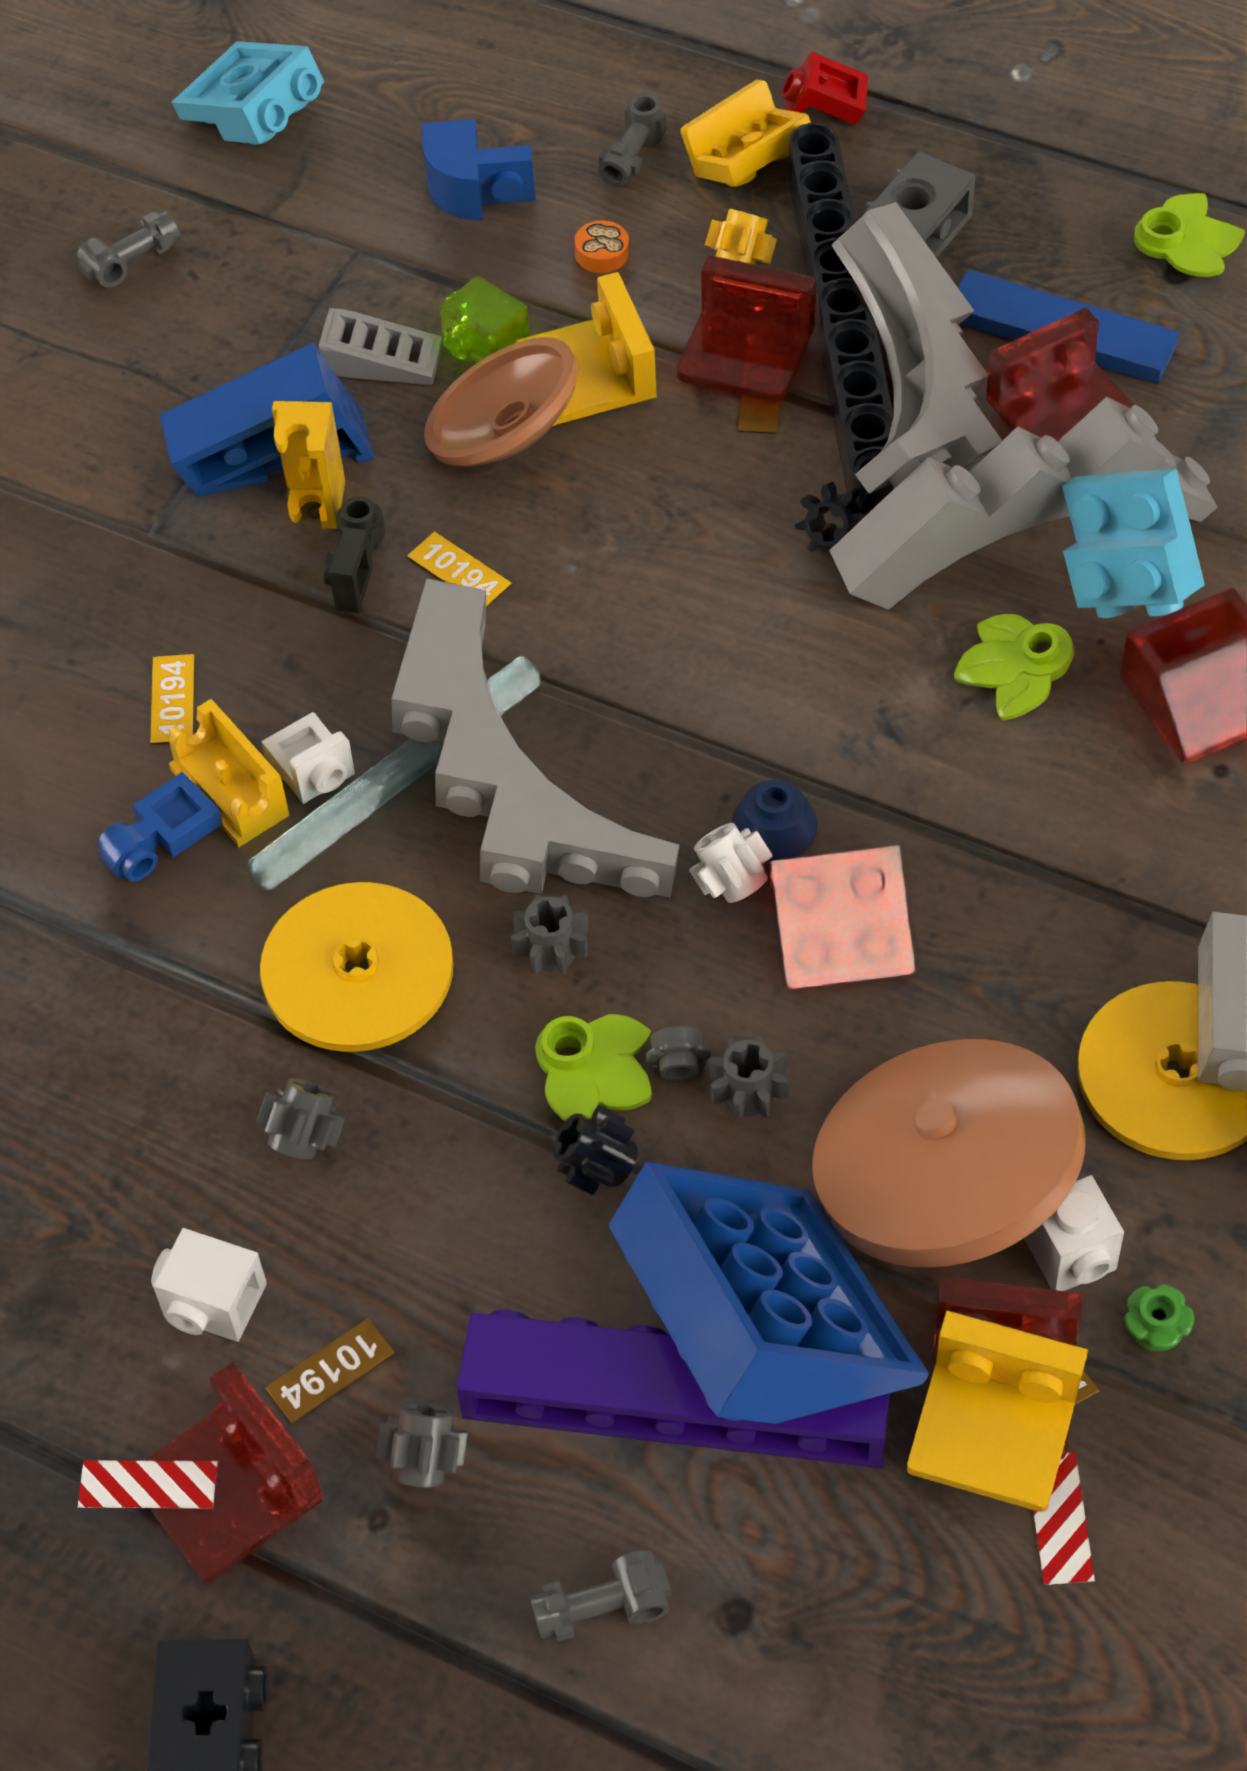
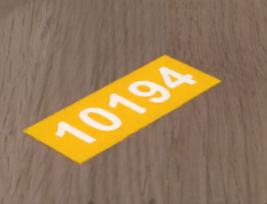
M435 531L407 555V557L447 583L486 590V606L512 584V582Z
M195 654L153 657L150 743L169 742V733L175 725L180 728L187 738L193 736Z

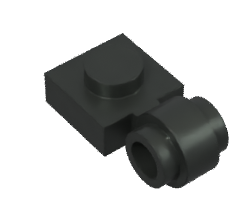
M355 496L347 499L338 510L336 524L340 541L337 550H329L325 559L324 583L331 585L335 608L338 611L359 613L373 571L371 554L385 535L381 508L371 499L364 496Z

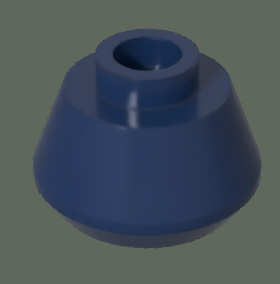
M766 780L754 785L739 803L732 817V823L735 824L739 832L746 828H749L751 833L758 831L773 855L767 861H784L800 855L809 848L817 833V817L813 807L795 785L783 780Z

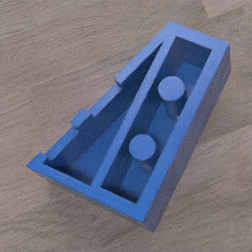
M314 343L306 345L160 414L170 463L197 497L269 482L267 473L283 470L281 454L277 450L274 440L273 401L332 402L341 457L355 455L357 463L375 459L360 407Z

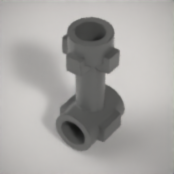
M640 93L631 98L629 105L624 111L625 127L628 128L620 142H615L612 149L604 148L601 152L598 171L607 183L614 186H623L631 175L637 176L641 169V158L636 157L640 149L658 144L667 130L666 113L661 111L660 99L654 94Z
M165 210L159 213L153 211L147 214L139 222L141 229L110 246L99 238L88 239L80 246L77 253L81 272L91 282L98 281L106 288L118 286L127 275L126 262L151 248L160 255L169 250L170 246L180 239V232L170 214Z
M635 1551L621 1556L612 1563L614 1580L564 1594L559 1581L542 1585V1593L529 1596L540 1640L555 1636L557 1642L574 1638L572 1623L624 1608L627 1620L631 1624H644L663 1617L670 1610L667 1598L671 1596V1588L663 1563L656 1564L651 1551Z

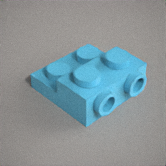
M236 41L171 103L180 120L199 121L206 124L215 123L224 141L259 145L273 138L277 132L282 131L286 127L288 117L292 113L301 110L309 101L314 100L319 95L324 80L308 46Z
M1176 468L1075 476L1062 484L1076 543L1065 549L1063 554L1078 608L1095 607L1099 618H1112L1131 611L1133 606L1145 605L1149 616H1162L1180 610L1184 606L1183 600L1205 585Z

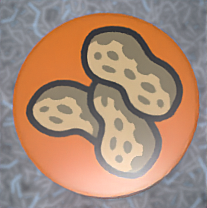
M604 220L593 221L583 225L575 235V259L585 270L594 273H609L622 267L629 257L628 233L622 226L614 222Z

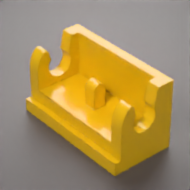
M273 401L274 440L276 448L281 454L287 488H290L287 504L289 516L294 523H298L302 517V506L308 502H318L321 504L319 514L322 529H337L336 514L342 505L345 476L332 402Z
M210 699L197 707L196 720L200 723V726L193 736L187 738L177 725L172 727L169 733V744L174 760L169 762V766L175 776L183 772L218 807L222 819L220 827L239 848L287 818L290 814L281 775L218 705Z

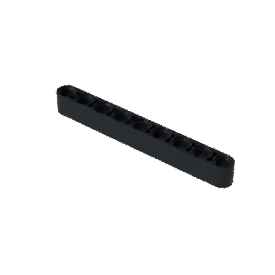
M808 123L794 129L790 135L789 184L846 492L858 488L859 494L855 500L858 502L861 510L867 509L872 511L894 488L890 484L869 494L855 474L874 459L887 443L894 415L875 320L857 284L832 247V244L855 224L839 139L831 127L821 123Z

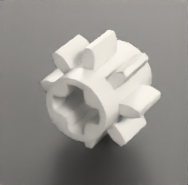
M729 823L716 828L697 842L694 850L701 862L694 865L689 871L704 895L710 893L713 898H716L723 894L728 903H733L751 895L766 882L768 876L761 864L773 857L758 831L751 833L749 828H746L739 832L734 823Z

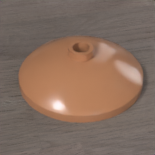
M539 337L511 344L485 357L453 382L433 407L424 429V439L427 447L440 462L461 467L486 465L507 459L526 450L551 429L568 405L578 377V361L575 355L563 341L556 338Z

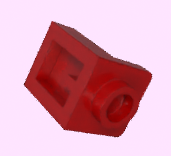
M811 51L800 69L793 68L789 72L783 85L781 96L787 100L786 110L804 113L806 108L811 106L821 110L826 115L837 117L856 125L866 111L868 74Z

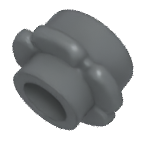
M671 1026L662 1028L652 1034L651 1049L646 1053V1062L654 1070L659 1071L663 1079L684 1081L692 1079L699 1074V1069L705 1066L706 1060L711 1057V1051L709 1047L704 1045L703 1033L699 1029L690 1026Z

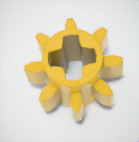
M734 209L728 210L726 220L723 222L712 219L705 246L717 250L714 264L753 275L757 262L770 265L777 238L765 234L769 220Z

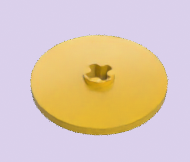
M372 882L345 883L309 895L291 907L279 919L270 932L262 951L260 978L270 1010L276 1019L293 1035L309 1044L328 1050L341 1052L369 1051L394 1044L408 1037L434 1016L446 998L451 985L454 967L453 952L449 935L441 919L431 907L417 896L386 884ZM364 959H367L369 968L366 970L355 967L349 973L346 971L345 964L348 961L358 965Z
M1177 981L1144 984L1119 994L1094 1015L1082 1037L1077 1062L1079 1086L1088 1108L1097 1121L1111 1135L1138 1151L1171 1160L1211 1158L1229 1152L1247 1141V1090L1232 1091L1223 1088L1220 1084L1198 1082V984ZM1176 1061L1181 1069L1190 1068L1189 1077L1180 1078L1176 1070L1166 1071L1168 1062Z

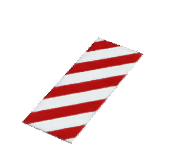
M1062 1453L1048 1509L1044 1512L1033 1510L1044 1585L1095 1581L1076 1453Z
M84 1460L78 1508L213 1509L218 1461Z

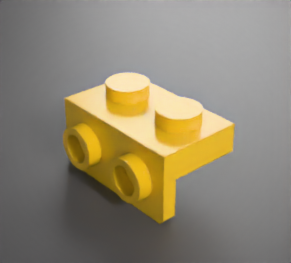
M757 79L685 124L681 128V135L696 177L735 187L752 181L757 175L756 171L768 163L788 157L790 135L794 129L811 122L808 114L775 108L767 82Z

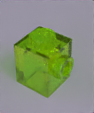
M478 275L460 290L451 293L439 307L444 346L457 359L467 360L473 365L492 353L516 343L517 340L530 336L527 305Z

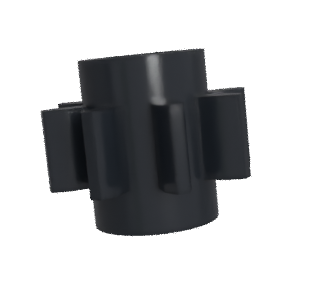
M832 481L822 486L821 495L823 501L810 494L800 500L802 506L808 510V513L804 520L795 524V529L806 530L807 535L811 539L808 547L810 552L820 546H830L831 549L871 511L867 509L861 510L858 502L855 500L859 494L858 488H854L846 494H837L836 485ZM830 511L832 516H842L843 526L837 529L833 523L826 524L824 514Z
M598 1105L591 1118L576 1113L563 1123L556 1136L553 1152L555 1158L561 1161L557 1167L558 1171L567 1175L566 1183L590 1195H594L600 1183L608 1187H617L628 1178L637 1160L638 1147L634 1141L630 1140L634 1134V1129L624 1125L625 1118Z

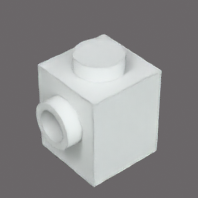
M1090 1175L1076 1181L1060 1207L1046 1222L1026 1236L1024 1240L1053 1293L1056 1295L1080 1284L1094 1282L1108 1273L1117 1270L1124 1231L1093 1176Z
M182 1228L172 1250L166 1248L162 1251L152 1273V1286L163 1315L172 1326L188 1334L201 1335L203 1331H207L239 1342L267 1285L257 1252L186 1228Z

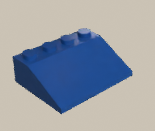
M645 1162L608 1226L621 1247L625 1260L634 1270L650 1298L653 1309L659 1314L675 1342L679 1355L686 1362L700 1386L708 1406L717 1417L730 1421L747 1420L777 1424L912 1388L924 1383L929 1375L927 1369L810 1190Z

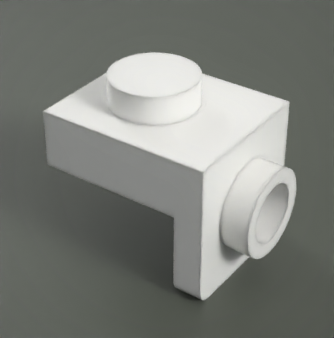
M314 712L261 741L264 756L303 804L321 793H328L337 789L347 778L355 774L349 740L341 731L332 735Z

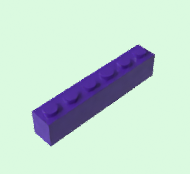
M506 1309L496 1310L491 1314L471 1312L456 1389L462 1419L875 1468L883 1467L890 1400L889 1393L777 1424L747 1420L730 1421L717 1417L708 1406L705 1395L688 1365L679 1355L671 1335H668L664 1330L648 1325H637L628 1330L599 1327L590 1320L577 1317L564 1318L559 1322L535 1320L518 1311Z

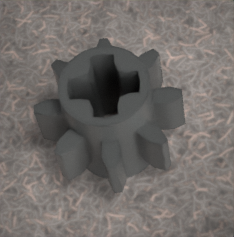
M537 894L534 895V901L529 904L525 912H513L514 931L516 932L511 936L514 957H522L528 954L532 973L537 974L541 970L547 972L559 971L563 975L567 973V967L573 962L575 956L587 957L588 946L585 935L589 932L587 912L572 914L568 895L564 894L561 898L553 896L541 897Z
M758 1035L754 1040L744 1039L736 1041L731 1037L727 1039V1050L724 1054V1059L720 1057L709 1058V1078L714 1080L711 1084V1101L713 1104H721L726 1101L728 1107L734 1111L735 1120L739 1121L743 1115L754 1116L758 1114L768 1118L770 1117V1105L773 1097L782 1099L789 1096V1078L783 1075L786 1072V1053L781 1051L772 1054L771 1050L764 1044L763 1036Z
M299 1078L288 1079L285 1089L278 1088L277 1093L266 1091L257 1122L266 1125L265 1132L270 1133L267 1144L284 1155L305 1160L314 1159L317 1149L325 1150L326 1145L336 1147L346 1116L335 1112L337 1106L333 1105L335 1093L325 1086Z
M425 1402L403 1403L400 1405L398 1417L388 1416L387 1423H380L375 1457L390 1460V1477L398 1483L414 1487H437L443 1484L445 1472L455 1473L456 1466H463L468 1432L452 1429L453 1412L444 1406Z

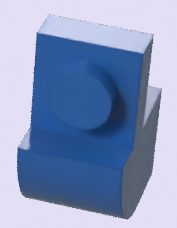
M475 119L422 123V143L428 191L431 199L440 209L459 218L483 220L482 204L535 201L531 145L478 149Z

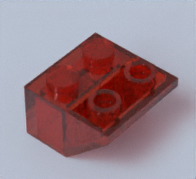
M1234 587L1126 633L1120 679L1183 765L1247 738V604Z

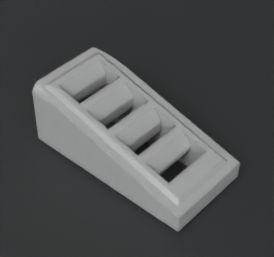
M329 308L319 342L320 353L337 377L433 385L443 348L442 336L361 313L336 308ZM388 350H396L395 357L387 355ZM411 352L420 353L417 363L408 361Z

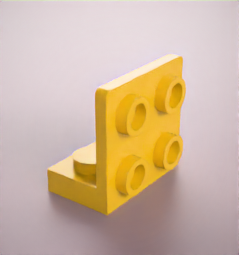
M619 272L597 277L598 302L591 303L592 320L516 341L517 343L539 337L556 338L569 346L578 361V377L573 395L554 425L657 397L655 350Z
M946 1311L939 1335L935 1368L907 1463L908 1473L1035 1511H1046L1049 1506L1088 1349Z

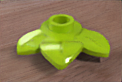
M1181 194L1166 200L1163 207L1153 208L1144 214L1135 227L1134 242L1137 248L1144 254L1153 258L1166 259L1176 270L1198 277H1213L1224 272L1225 264L1222 258L1238 248L1244 239L1245 230L1206 216L1208 200L1205 194Z
M1015 614L992 616L977 624V630L982 643L974 645L963 654L957 664L954 678L956 682L964 685L996 688V708L1000 720L1015 719L1037 708L1047 699L1051 689V682L1062 677L1073 660V641L1069 633L1063 627L1056 624L1040 623L1033 625L1024 617ZM1051 646L1043 653H1035L1041 647Z
M608 1014L588 1024L574 1016L559 1017L548 1023L537 1038L535 1050L539 1066L548 1074L545 1083V1097L551 1109L562 1120L566 1121L576 1113L591 1118L598 1105L609 1110L626 1111L647 1104L652 1098L651 1084L648 1075L633 1056L640 1052L648 1043L651 1037V1030L639 1021L619 1014ZM567 1047L580 1051L570 1056L558 1054L560 1050Z

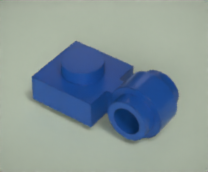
M181 772L132 805L135 819L139 823L134 822L128 825L125 822H117L109 826L101 834L98 840V848L101 850L100 859L117 878L128 879L130 882L141 881L157 865L156 846L160 844L172 858L222 825L220 810Z

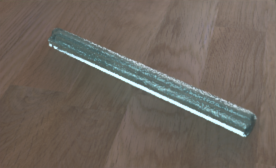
M525 656L516 658L487 680L496 710L500 716L541 684L539 669ZM412 739L406 741L251 858L247 864L251 877L264 890L274 889L438 764L444 742H418Z

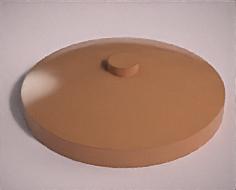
M960 1039L934 1043L913 1049L881 1064L858 1080L843 1094L826 1117L815 1143L812 1159L814 1184L826 1215L833 1227L847 1242L863 1253L881 1261L909 1267L931 1268L963 1264L987 1257L1017 1243L1046 1222L1060 1207L1076 1183L1082 1168L1086 1144L1085 1127L1070 1085L1063 1075L1041 1056L1017 1045L995 1040Z

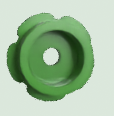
M1162 1284L1157 1286L1156 1289H1151L1148 1286H1143L1135 1290L1127 1300L1129 1312L1124 1316L1125 1326L1135 1342L1145 1349L1151 1351L1169 1350L1175 1347L1182 1337L1187 1336L1193 1328V1310L1185 1305V1296L1174 1287ZM1154 1311H1162L1166 1317L1163 1320H1157L1153 1317L1152 1313Z

